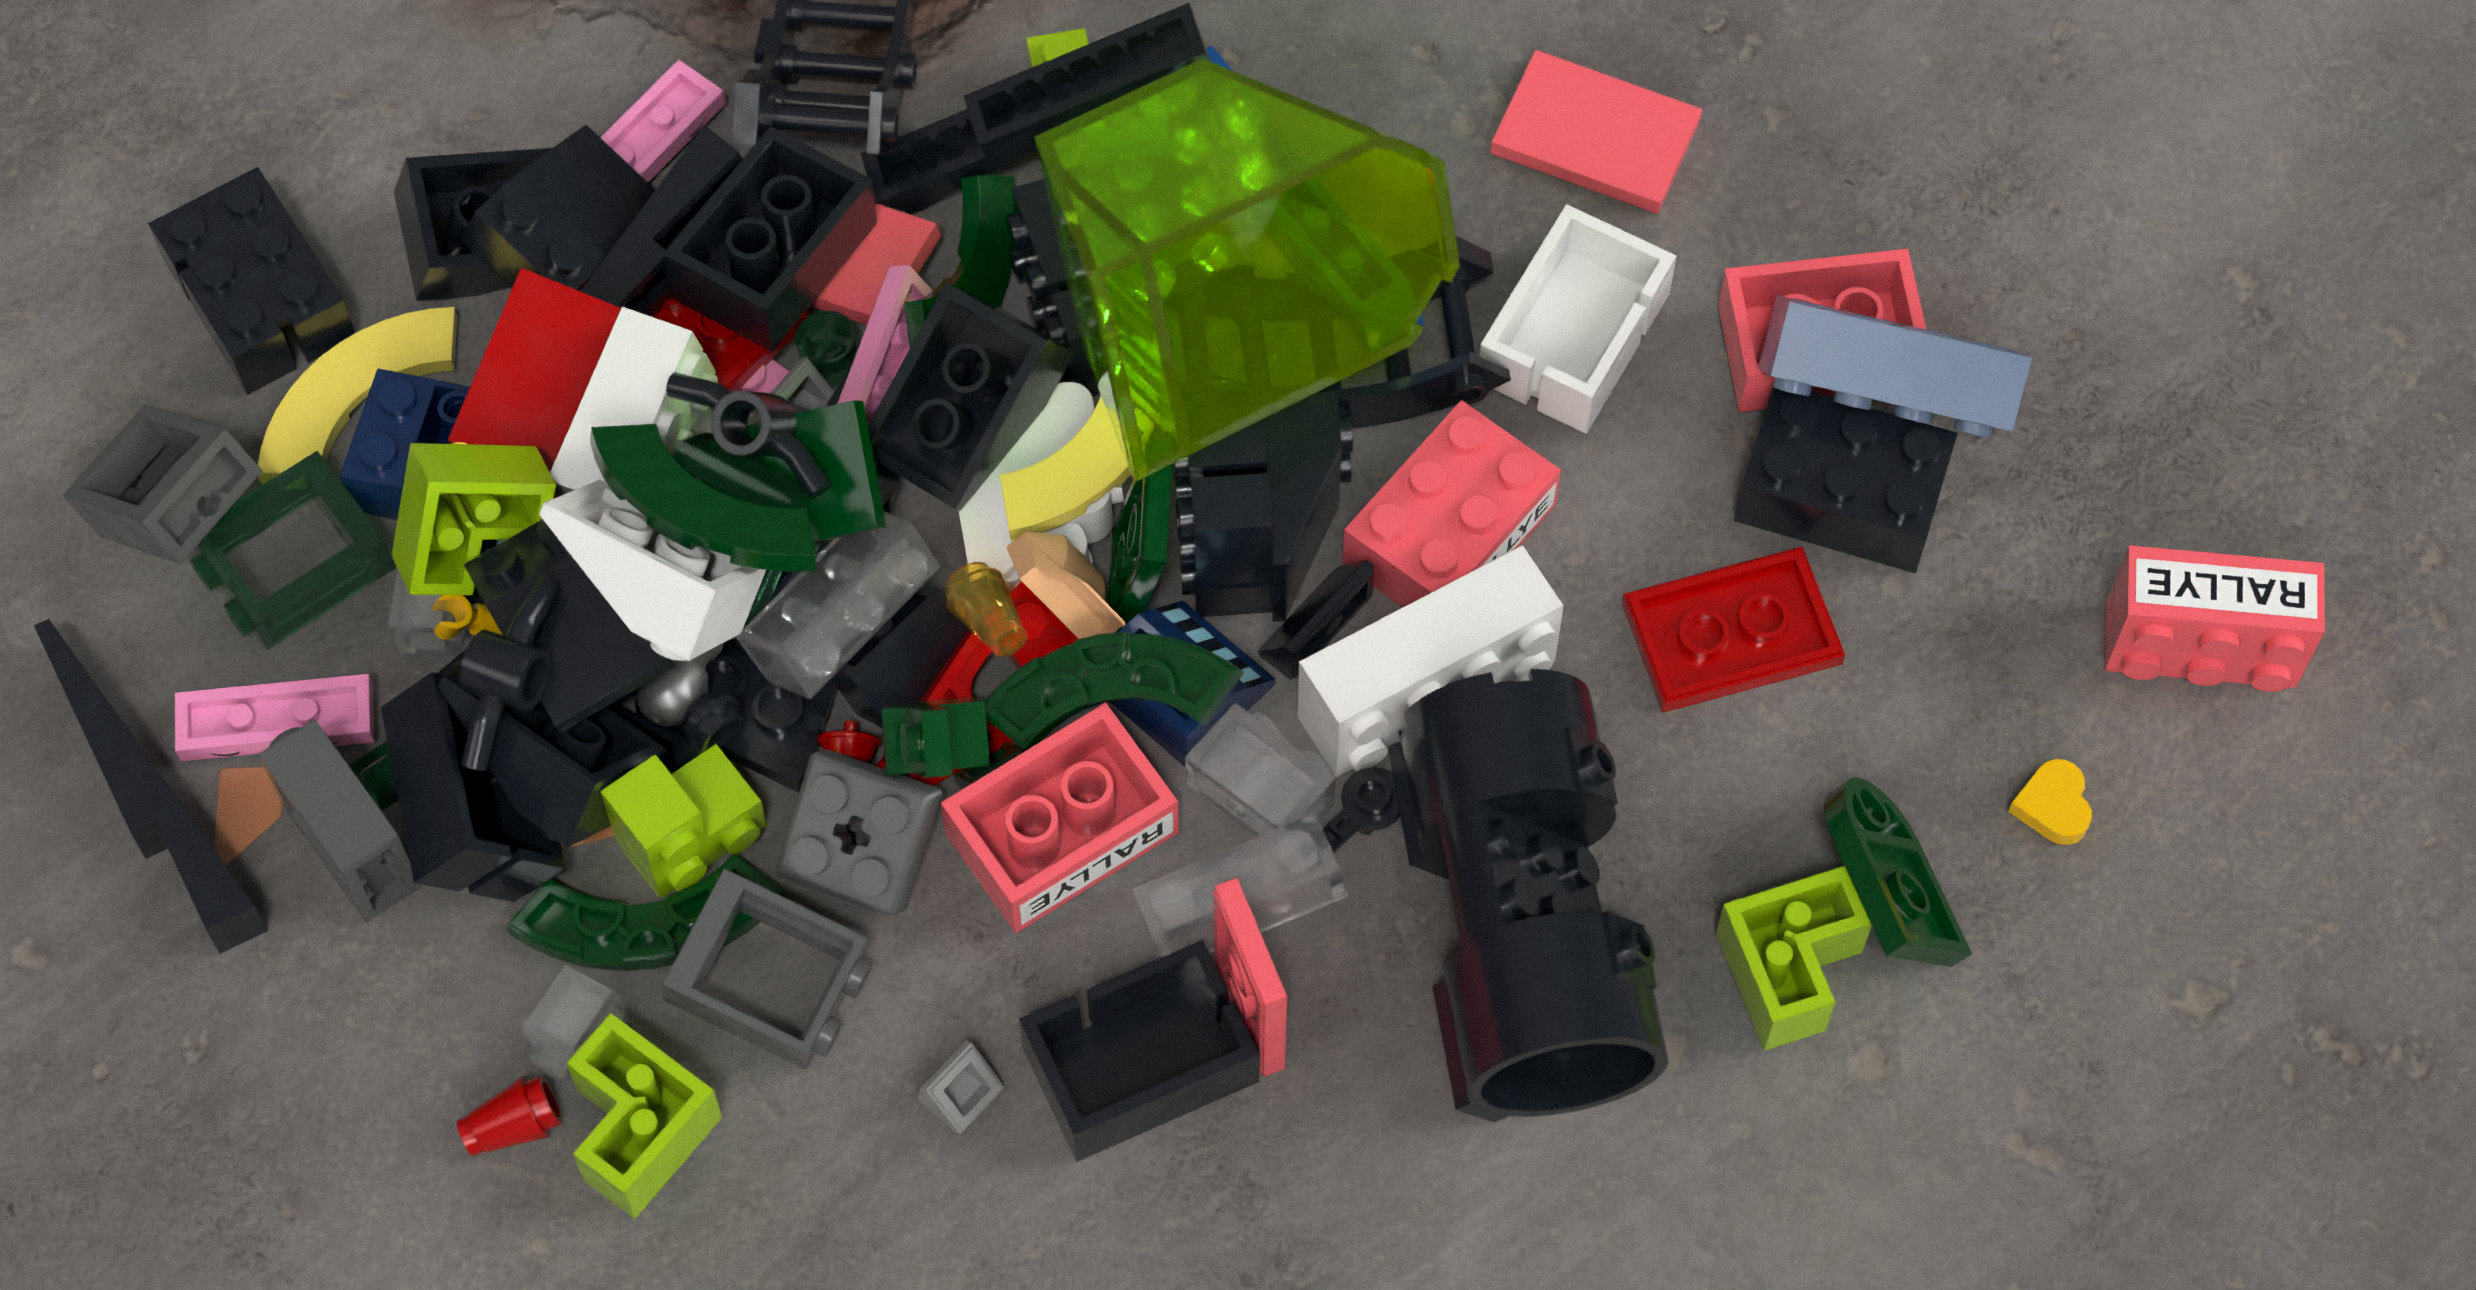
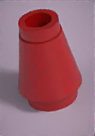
M540 1075L529 1081L525 1076L520 1077L469 1112L467 1116L458 1119L456 1123L465 1148L474 1157L483 1152L487 1153L549 1138L551 1135L550 1130L562 1125L563 1118L551 1087L546 1079Z

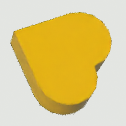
M2053 759L2045 762L2013 800L2008 812L2049 841L2058 845H2071L2079 842L2085 836L2092 821V810L2089 803L2082 797L2085 789V778L2082 771L2074 763L2064 759Z

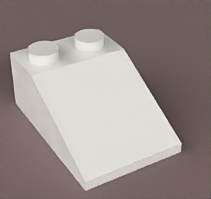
M601 480L543 503L539 514L630 631L651 642L650 647L656 653L672 660L690 661L741 634L766 570L730 563L731 556L714 552L698 545L690 550L664 537L646 525L647 517L633 507L626 499L619 500L608 484Z

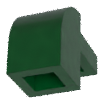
M964 697L903 703L881 708L886 775L914 773L930 778L951 776L952 769L990 766L985 700Z

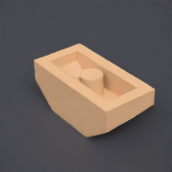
M1025 531L1006 547L1020 580L1078 639L1099 634L1115 633L1119 628L1125 626V621L1105 602V581L1103 575L1065 535Z

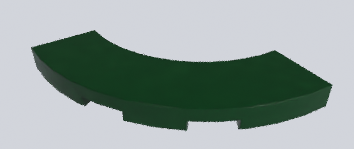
M977 175L962 178L963 215L960 241L957 249L961 260L953 276L943 279L940 285L930 294L921 299L904 303L910 347L946 282L972 292L997 307L1000 306L1012 269L1008 247L1013 245L1008 233L1005 215L1014 212L1012 188L1015 187L1014 175Z
M656 424L591 427L590 445L595 462L604 480L619 500L626 499L633 507L647 517L646 525L687 549L692 550L698 545L714 552L731 556L730 563L735 565L788 572L815 571L817 553L806 508H779L753 504L722 494L708 487L689 474L672 457L660 437Z
M1126 632L1099 634L1077 639L1075 643L1059 648L1041 658L1036 657L1011 674L985 700L986 720L1024 750H1028L1038 744L1056 726L1080 711L1098 704L1118 700H1148L1163 703L1186 713L1199 723L1206 725L1244 672L1226 659L1202 647L1173 637Z
M732 854L719 868L694 885L667 895L663 901L648 904L623 905L621 901L590 897L564 887L553 879H549L539 887L506 924V927L511 936L530 948L574 965L601 970H647L674 964L724 869L784 898L786 897L784 889L741 858ZM740 912L722 947L748 933L760 921Z

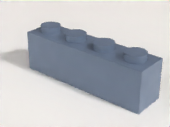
M1777 295L1758 368L1768 375L1775 377L1773 387L1779 390L1810 396L1812 386L1834 390L1833 401L1840 404L1870 410L1873 400L1896 405L1893 413L1895 416L1930 424L1934 413L1956 418L1953 427L1956 430L1982 437H1990L1993 427L2013 432L2032 357L2009 348Z

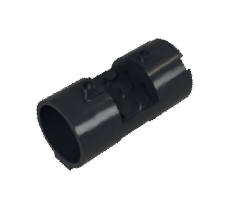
M1530 669L1528 674L1529 681H1505L1494 684L1493 675L1490 672L1445 685L1419 699L1404 713L1406 727L1404 730L1398 731L1400 741L1387 747L1409 865L1449 879L1462 945L1452 952L1445 962V980L1432 986L1455 1109L1491 1122L1499 1121L1508 1116H1546L1600 1106L1646 1087L1655 1081L1668 1065V1054L1654 993L1657 984L1652 965L1655 960L1653 942L1646 932L1644 925L1612 912H1603L1601 910L1596 883H1598L1600 878L1599 867L1588 847L1599 841L1609 832L1616 820L1615 805L1618 804L1613 782L1616 775L1615 762L1611 753L1606 748V744L1601 742L1590 689L1580 679L1553 670Z

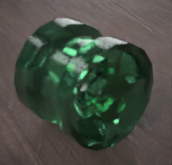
M823 310L813 313L802 320L796 329L795 344L799 360L802 357L808 358L831 388L838 387L853 364L859 348L857 344L858 339L854 324L847 316L836 311ZM838 348L839 353L826 357L827 352Z

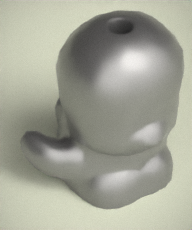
M724 643L690 661L672 660L675 667L639 687L637 701L644 716L657 725L666 727L677 726L686 721L685 714L688 709L702 695L707 694L709 691L708 674L705 667L710 660L715 659L719 655Z

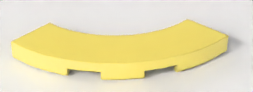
M455 307L426 309L383 320L358 331L320 356L288 390L270 421L259 453L258 466L262 470V473L258 476L260 483L323 482L325 467L331 449L342 429L349 422L351 411L367 398L377 368L414 376L455 371L458 316Z
M1167 335L1105 345L1107 363L1104 387L1091 417L1072 440L1046 459L1029 467L1000 475L1011 541L1017 539L1025 531L1043 533L1080 517L1087 512L1086 507L1100 499L1114 486L1120 487L1135 471L1142 460L1146 448H1149V443L1167 407L1171 371Z

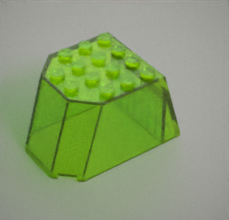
M1205 59L1194 62L1035 136L1080 340L1128 469L1136 481L1413 345L1424 328L1417 320L1441 280L1451 282L1460 267L1445 163L1439 156Z

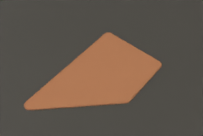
M264 767L223 768L220 770L214 849L226 866L281 817L282 802Z

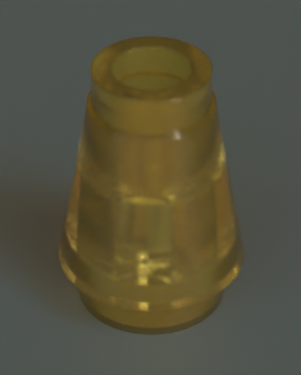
M972 562L962 566L950 576L945 585L948 610L985 645L991 648L995 655L1004 657L1018 651L1026 642L1028 634L1023 627L1002 573L997 569L990 568L984 562Z

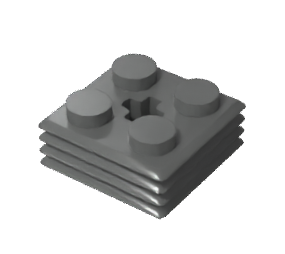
M830 750L813 753L806 768L775 872L781 878L889 916L904 911L907 908L942 792L937 787L900 774L886 775L885 769ZM861 818L863 819L862 831L871 835L870 841L855 846L852 843V835L847 833V824Z

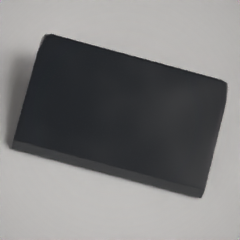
M1363 560L1335 568L1259 648V656L1288 679H1296L1299 675V661L1324 649L1373 596L1374 565L1368 560Z

